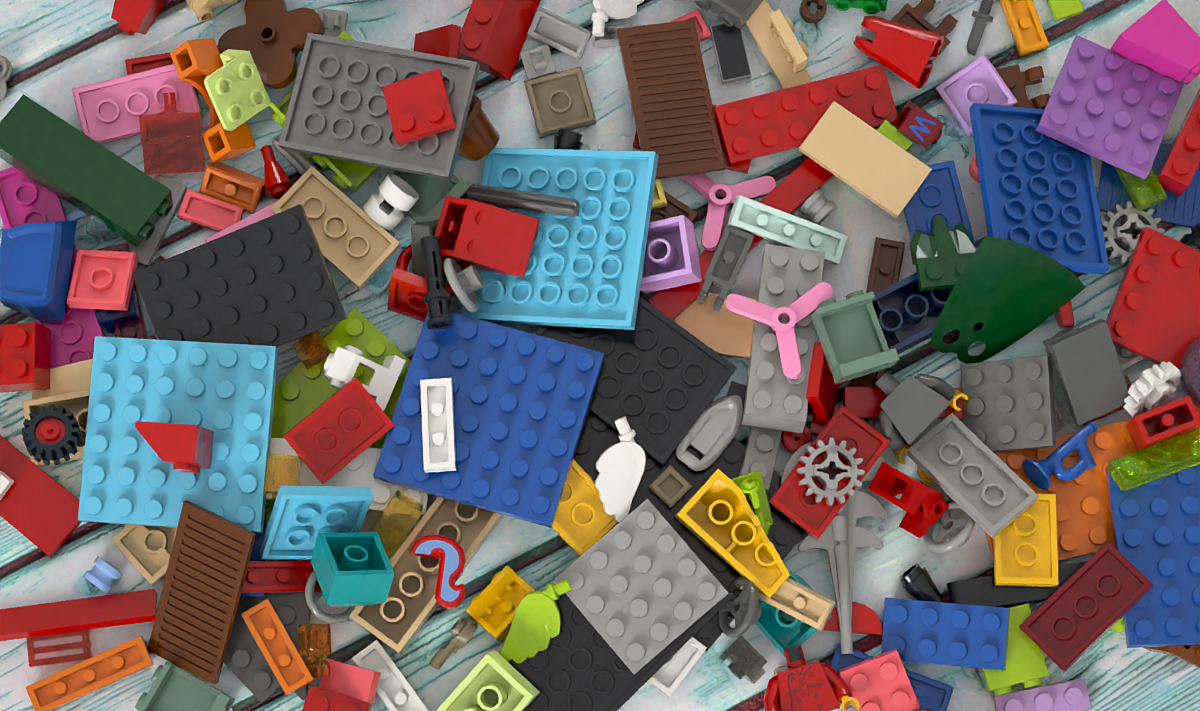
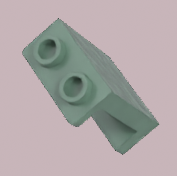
M383 168L378 175V178H380L377 181L378 186L391 173L405 180L416 190L419 195L418 201L410 211H404L416 223L439 220L445 196L468 198L467 193L470 185L462 178L459 180L455 175H452L451 180L387 168Z
M863 290L855 291L848 294L846 300L836 302L834 298L819 303L818 308L811 315L835 384L890 368L900 360L896 348L889 350L872 304L875 298L874 291L865 294Z
M166 662L164 666L159 665L151 678V681L154 682L148 693L144 692L140 696L135 708L138 711H229L235 698L179 666Z

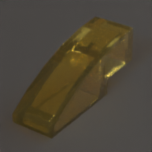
M396 490L385 509L381 511L368 531L378 533L389 560L408 535L423 510L422 504L399 490Z

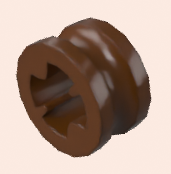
M802 0L800 6L801 18L808 23L820 22L825 16L827 3L825 0ZM811 3L817 4V9L821 10V12L817 10L816 14L812 15L810 14V9L805 6L810 7Z

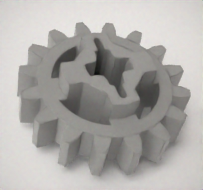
M1127 201L1124 209L1117 204L1113 208V213L1108 211L1103 216L1106 220L1102 221L1106 250L1109 249L1111 252L1108 257L1109 260L1118 257L1120 266L1127 260L1130 261L1143 228L1149 227L1162 234L1165 232L1164 229L1157 228L1156 226L1161 221V218L1153 219L1151 217L1154 211L1152 208L1145 212L1143 211V203H1139L1136 208H1133L1131 201ZM1122 218L1121 226L1112 229L1115 221ZM1128 229L1130 230L1131 234H1136V237L1134 239H1132L1131 234L1125 233Z
M830 438L827 445H824L821 439L816 442V450L808 446L806 451L809 457L801 456L799 461L805 465L796 470V473L804 475V478L798 482L799 486L806 484L808 486L805 495L816 494V503L826 498L827 506L833 504L834 498L840 504L844 503V494L851 498L854 497L856 494L852 487L860 488L863 484L857 480V476L865 474L864 470L857 468V465L863 459H854L853 457L857 449L854 447L847 451L845 449L846 441L843 440L837 446L835 445L834 438ZM825 452L824 461L820 465H811L817 455ZM838 454L847 460L849 466L844 465L838 459ZM829 464L832 465L833 470L841 472L833 476L832 480L829 479V474L819 472L829 467ZM812 478H817L823 484V490L815 485ZM841 479H849L848 484L842 490L836 492L838 482Z

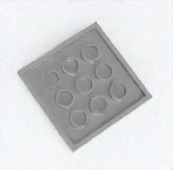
M648 499L554 578L556 583L565 579L570 581L572 590L565 594L634 675L729 594Z

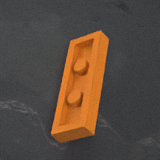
M269 599L241 614L287 696L314 681L312 674Z

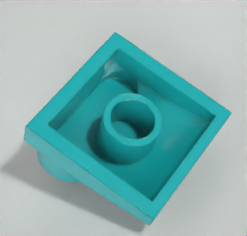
M791 570L789 571L790 576L788 578L812 589L804 579ZM759 599L762 611L755 625L784 657L785 648L803 644L818 630Z

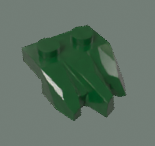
M938 215L931 220V234L915 230L909 244L912 263L916 266L919 291L954 287L976 250L962 222L956 224L954 230L948 231L941 215Z

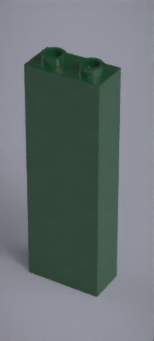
M24 94L0 122L1 159L134 246L138 247L142 240L147 241L155 230L154 225L160 217L165 218L171 211L173 201L170 189Z

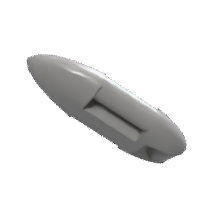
M729 395L712 401L678 445L676 450L678 459L693 471H702L711 466L739 431L743 417L741 397ZM691 446L704 457L699 460L687 450L688 447Z

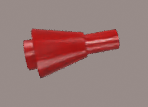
M266 145L260 149L265 163V195L273 197V199H281L293 186V183L278 161H276L272 146Z

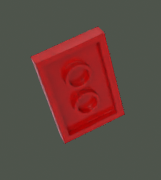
M354 377L285 433L283 438L320 483L324 484L395 425L359 380Z

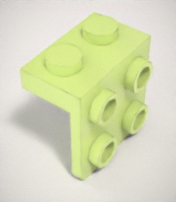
M227 49L220 54L224 66L207 76L204 80V85L224 130L233 131L268 107L271 101L250 51Z

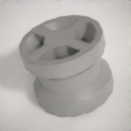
M818 189L804 202L799 211L802 214H808L812 218V223L820 225L837 205L833 201H828L824 197V192Z

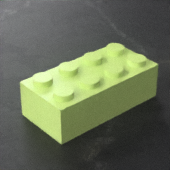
M493 650L485 655L436 711H524L540 691L496 650Z

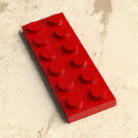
M883 64L715 106L713 110L728 164L732 165L799 148L833 101L872 128L880 127L885 120L893 124L898 115Z

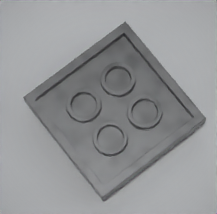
M1041 355L960 365L962 393L968 396V400L963 399V424L993 453L1057 447L1051 356Z

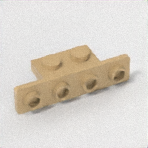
M763 0L745 24L782 89L813 82L806 70L807 57L809 56L808 49L802 40L798 42L793 33L795 28L791 19L787 15L783 16L780 9L773 12L767 0Z

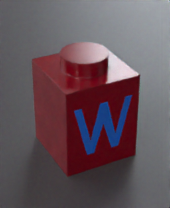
M909 100L892 125L927 149L930 144L933 145L938 141L944 124Z

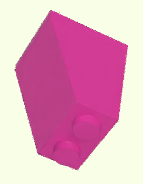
M1167 0L1159 2L1121 33L1110 48L1113 53L1138 65L1145 66L1147 69L1164 77L1171 78L1177 83L1185 81L1189 84L1200 74V37Z

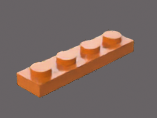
M138 636L27 686L26 690L35 711H52L154 665L143 636Z

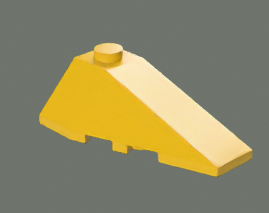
M717 469L674 517L738 573L752 581L756 588L770 598L790 574L774 545L763 530L758 517L747 502L742 489L720 469Z

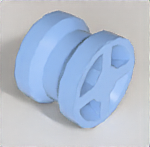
M98 556L94 561L95 566L92 570L86 571L83 577L108 594L112 589L111 584L114 580L120 579L123 574Z

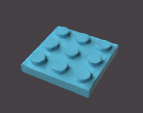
M280 485L259 549L261 560H311L318 533L360 532L373 498L371 488Z

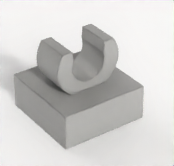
M318 8L317 14L324 23V36L337 37L344 30L346 31L347 12Z
M548 44L520 52V59L528 80L557 73Z

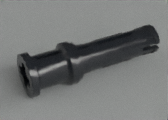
M433 235L423 237L420 240L427 292L423 300L428 307L429 320L426 321L427 328L441 330L452 327L454 319L450 317L448 303L451 301V294L445 290L440 237Z

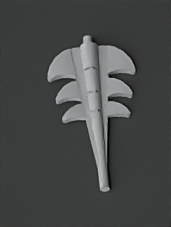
M814 441L801 446L789 457L782 471L781 484L799 462V458L805 454L806 448L811 446ZM880 455L861 482L873 481L881 463H886L882 455ZM858 488L854 490L856 495L848 498L819 539L808 534L801 541L797 549L799 552L809 549L827 550L840 625L841 654H853L851 619L855 549L870 547L880 550L884 547L881 540L872 531L856 526V520L866 516L876 517L881 520L888 518L878 500L865 492L858 491Z

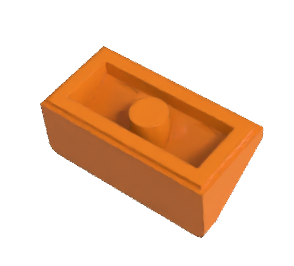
M216 161L207 165L199 192L255 213L265 191V180Z

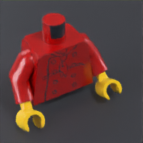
M801 645L784 649L787 666L774 670L775 676L769 679L763 697L765 711H831L840 708L839 703H842V711H846L849 706H854L857 708V711H861L858 700L852 697L844 679L829 664L820 663L816 658L805 661Z

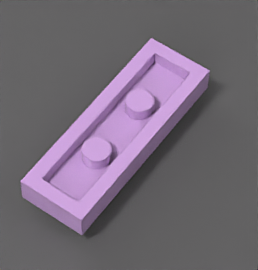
M1085 678L993 696L996 711H1084L1092 709Z

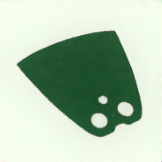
M985 236L946 300L932 334V348L942 353L953 352L958 355V360L965 364L983 362L1034 330L1057 312L1061 306H1064L1079 294L1085 286L1070 270L1047 255L1017 242ZM976 323H983L982 329L978 331L973 329ZM950 329L959 330L960 336L955 342L946 344L942 341V336L946 331ZM977 341L984 342L986 347L981 354L977 356L968 354V348L971 344Z

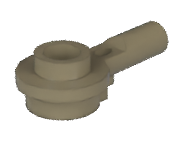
M467 617L465 620L459 618L450 630V633L453 634L452 638L430 660L429 664L439 670L453 652L456 653L471 639L478 627L473 623L474 619Z

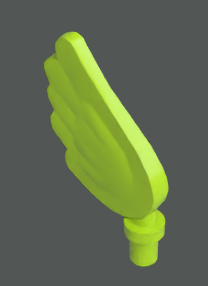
M568 579L556 584L553 582L547 584V589L531 591L522 598L516 609L508 635L499 652L507 662L513 659L515 663L519 664L524 662L527 657H534L538 651L546 650L550 639L559 634L561 618L555 600L559 599L560 595L572 590Z

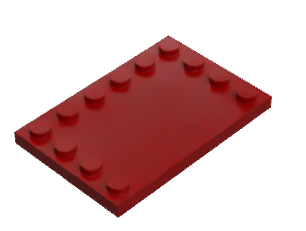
M1145 227L1141 231L1106 319L1113 344L1159 365L1162 361L1166 363L1170 361L1180 370L1183 376L1200 383V251L1149 227Z

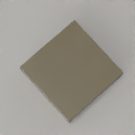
M581 67L524 81L539 139L559 133V129L571 131L596 124V118Z

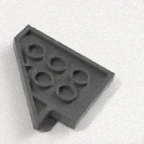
M279 560V561H299V560ZM305 592L265 593V597H240L223 663L262 704L281 688V685L241 614L269 599L308 667L310 609L306 603ZM308 684L295 691L303 701L307 697Z

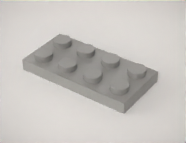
M953 413L907 450V455L992 538L997 536L1038 501V495Z

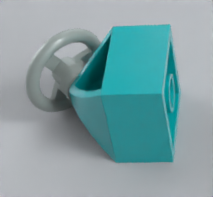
M318 533L311 558L314 571L309 576L305 587L306 603L310 611L318 619L327 623L337 624L351 619L349 615L356 606H368L386 602L395 573L378 533ZM318 581L323 595L315 599L314 589ZM326 604L331 607H349L340 614H329L321 609Z

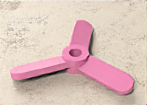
M704 173L681 176L707 198L709 206L702 236V245L707 251L716 250L723 233L727 209L730 204L735 202L736 196L740 195L751 199L769 194L776 187V181L771 176H763L729 186L716 184ZM716 196H722L724 199H718Z
M827 282L818 283L787 307H780L778 309L738 294L728 295L725 305L730 311L771 326L777 336L783 373L789 379H797L802 374V364L795 333V324L815 310L819 303L828 300L833 294V289ZM785 318L789 323L782 324L779 322V319Z

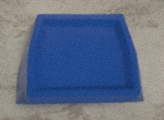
M77 220L27 223L2 231L0 245V302L4 306L41 322H64Z

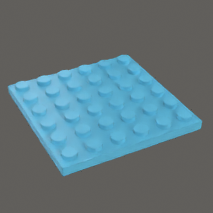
M494 148L485 156L481 185L576 199L580 203L578 216L570 217L492 205L540 220L524 278L478 270L484 282V287L475 291L479 308L476 312H470L462 305L461 315L491 323L634 330L659 155L654 151Z
M95 336L78 521L178 527L183 502L189 500L252 532L263 533L279 348L277 346ZM135 422L199 425L214 431L210 469L200 468V474L183 473L181 470H173V464L162 461L135 428Z

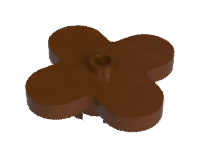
M246 0L244 6L246 23L229 29L220 37L217 45L219 53L221 54L227 49L250 51L263 84L270 89H282L288 86L296 77V57L299 51L304 49L307 34L323 35L324 23L320 16L310 8H298L287 12L284 0Z

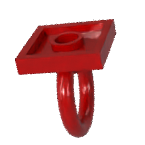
M410 244L400 253L396 262V268H394L391 275L387 309L424 322L428 313L427 304L423 300L427 292L426 278L408 272V264L412 259V244ZM445 284V290L449 291L451 297L454 296L455 293L450 284Z

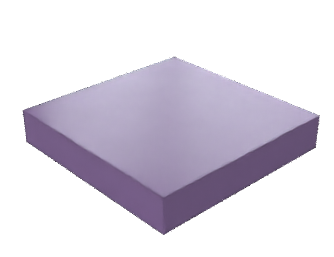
M985 54L936 87V90L969 137L973 135L969 108L973 103L1015 106L1019 103Z

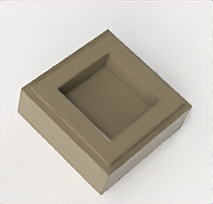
M671 465L649 486V489L670 509L692 488Z

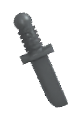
M983 0L980 4L979 12L974 10L971 16L976 17L967 42V51L970 54H976L987 21L991 23L994 17L989 16L992 9L991 6L994 3L993 0Z

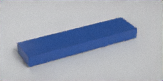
M838 643L830 666L840 675L839 670L870 659L873 656L854 649L853 654H841V644ZM906 669L920 708L926 711H946L954 687Z

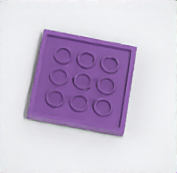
M1076 35L1035 131L1145 180L1149 175L1184 83H1177L1171 78L1164 77L1147 69L1145 66L1138 65L1113 53L1110 49Z

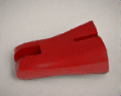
M865 16L861 25L870 31L876 32L875 38L872 41L871 39L856 35L853 44L862 53L883 64V66L918 89L922 88L927 82L934 65L928 62V60H936L944 43L943 35L902 25L881 17Z

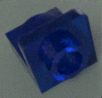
M133 288L128 311L95 309V316L99 326L103 325L109 334L114 333L113 325L140 319L137 296Z

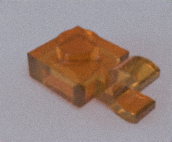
M319 331L299 338V341L292 345L307 370L323 361L330 353H333Z
M330 624L298 625L299 653L301 656H307L306 666L313 678L329 676L330 665L324 656L331 655Z

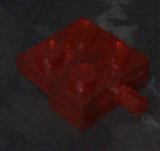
M176 92L170 93V103L169 93H163L165 111L158 114L139 115L144 171L147 175L205 172L206 170L204 140L202 137V113L177 110Z

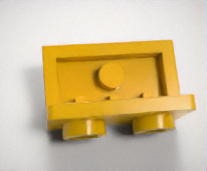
M507 565L502 571L497 572L493 576L491 583L480 594L472 599L466 611L496 640L501 642L509 632L516 609L522 598L527 593L535 590Z

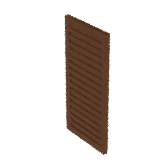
M694 19L618 28L616 32L640 151H654L659 155L656 179L725 170Z
M189 500L183 502L148 651L214 685L219 682L256 533Z

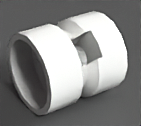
M390 173L379 185L380 193H373L363 205V209L377 224L392 231L404 218L403 211H410L418 201L419 195L405 180Z

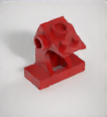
M884 462L881 463L868 488L905 510L906 514L899 527L918 538L926 535L928 529L949 508L943 493ZM899 494H902V496H901L900 499H898V498L895 497V496H896V495H899Z

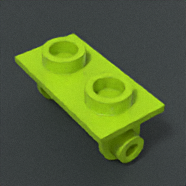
M757 470L731 479L742 489L747 502L758 517L766 535H768L770 525L773 524L761 471Z

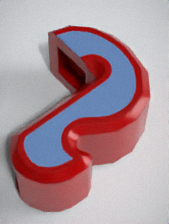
M442 535L421 537L413 543L409 552L410 555L440 559L435 599L440 606L447 610L459 607L466 595V589L463 584L455 585V582L464 573L466 566L462 547L454 539Z

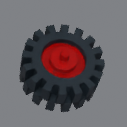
M54 404L49 405V410H44L43 406L38 407L40 413L36 414L32 411L29 414L31 419H25L23 423L25 428H22V436L30 456L33 455L37 462L43 460L44 465H50V461H54L55 465H59V459L64 458L65 462L70 460L69 454L75 455L78 452L76 446L81 445L80 437L82 436L76 418H74L70 410L66 412L65 407L60 405L58 410Z

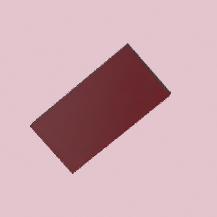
M1108 541L1028 617L1019 628L1065 672L1143 598L1154 585Z

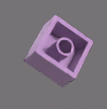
M684 215L650 222L640 291L646 294L701 282L702 277L694 224Z

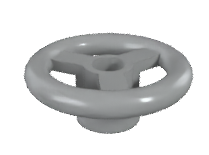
M446 258L443 262V268L451 288L468 311L476 312L479 308V302L475 291L484 287L480 273L474 265L463 270L454 259Z
M955 501L948 502L949 508L928 529L927 534L923 535L924 543L931 551L938 553L948 552L963 546L970 538L976 522L967 513V518L958 520L952 518L950 511L963 510ZM941 519L943 522L940 527L941 530L933 540V529Z

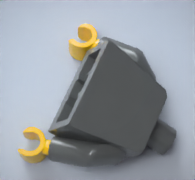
M887 371L875 383L887 395L880 404L882 410L878 415L882 435L891 441L889 446L901 464H905L901 459L902 454L907 452L910 445L949 406L960 411L961 409L956 406V400L959 397L968 400L966 394L955 390L942 378L921 373L914 377L909 374L900 383Z

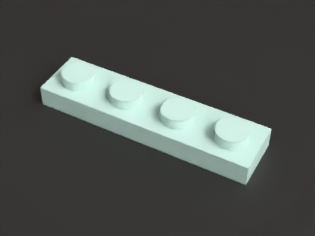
M740 195L736 196L727 223L735 228L786 247L825 252L824 261L832 264H839L848 237L842 233Z

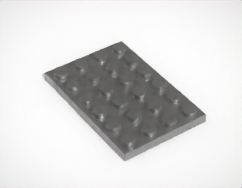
M308 33L278 146L284 150L451 180L480 65L474 61ZM439 68L444 77L457 127L399 146L395 139L382 87Z

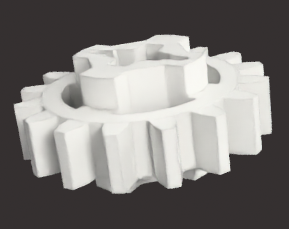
M1162 361L1159 367L1155 364L1152 369H1146L1142 372L1140 378L1130 386L1128 391L1130 396L1124 399L1126 404L1123 408L1134 417L1167 404L1176 396L1178 391L1176 386L1182 383L1180 378L1183 374L1170 361L1168 363Z

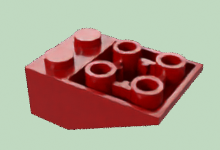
M445 196L434 236L440 237L442 263L446 258H452L461 267L468 268L474 265L478 270L524 278L540 220L475 200Z

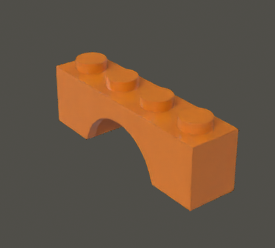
M214 38L187 40L171 51L170 55L180 80L198 89L209 106L211 115L210 125L202 134L212 162L236 159L255 148L256 144L247 121L233 131L224 130L204 85V80L207 76L224 66Z

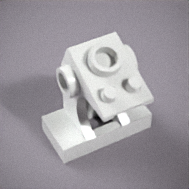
M346 345L345 349L337 347L335 354L330 353L324 365V370H326L324 375H326L330 382L329 385L336 389H341L353 379L358 365L373 371L368 385H362L384 411L406 360L396 355L386 356L381 366L362 357L363 351L349 345Z

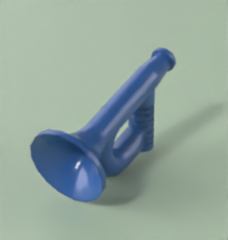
M1089 421L1086 426L1078 430L1045 459L1039 461L1025 459L1022 462V468L1026 476L1038 488L1047 490L1051 486V472L1060 480L1072 481L1085 470L1097 466L1086 442V439L1093 432L1097 431L1096 425ZM1077 449L1081 459L1070 468H1064L1062 465L1063 459Z

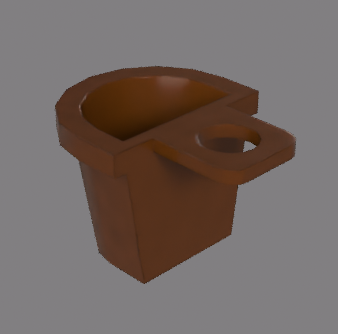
M474 93L458 151L460 155L470 161H478L488 155L497 145L500 137L481 109L482 101Z

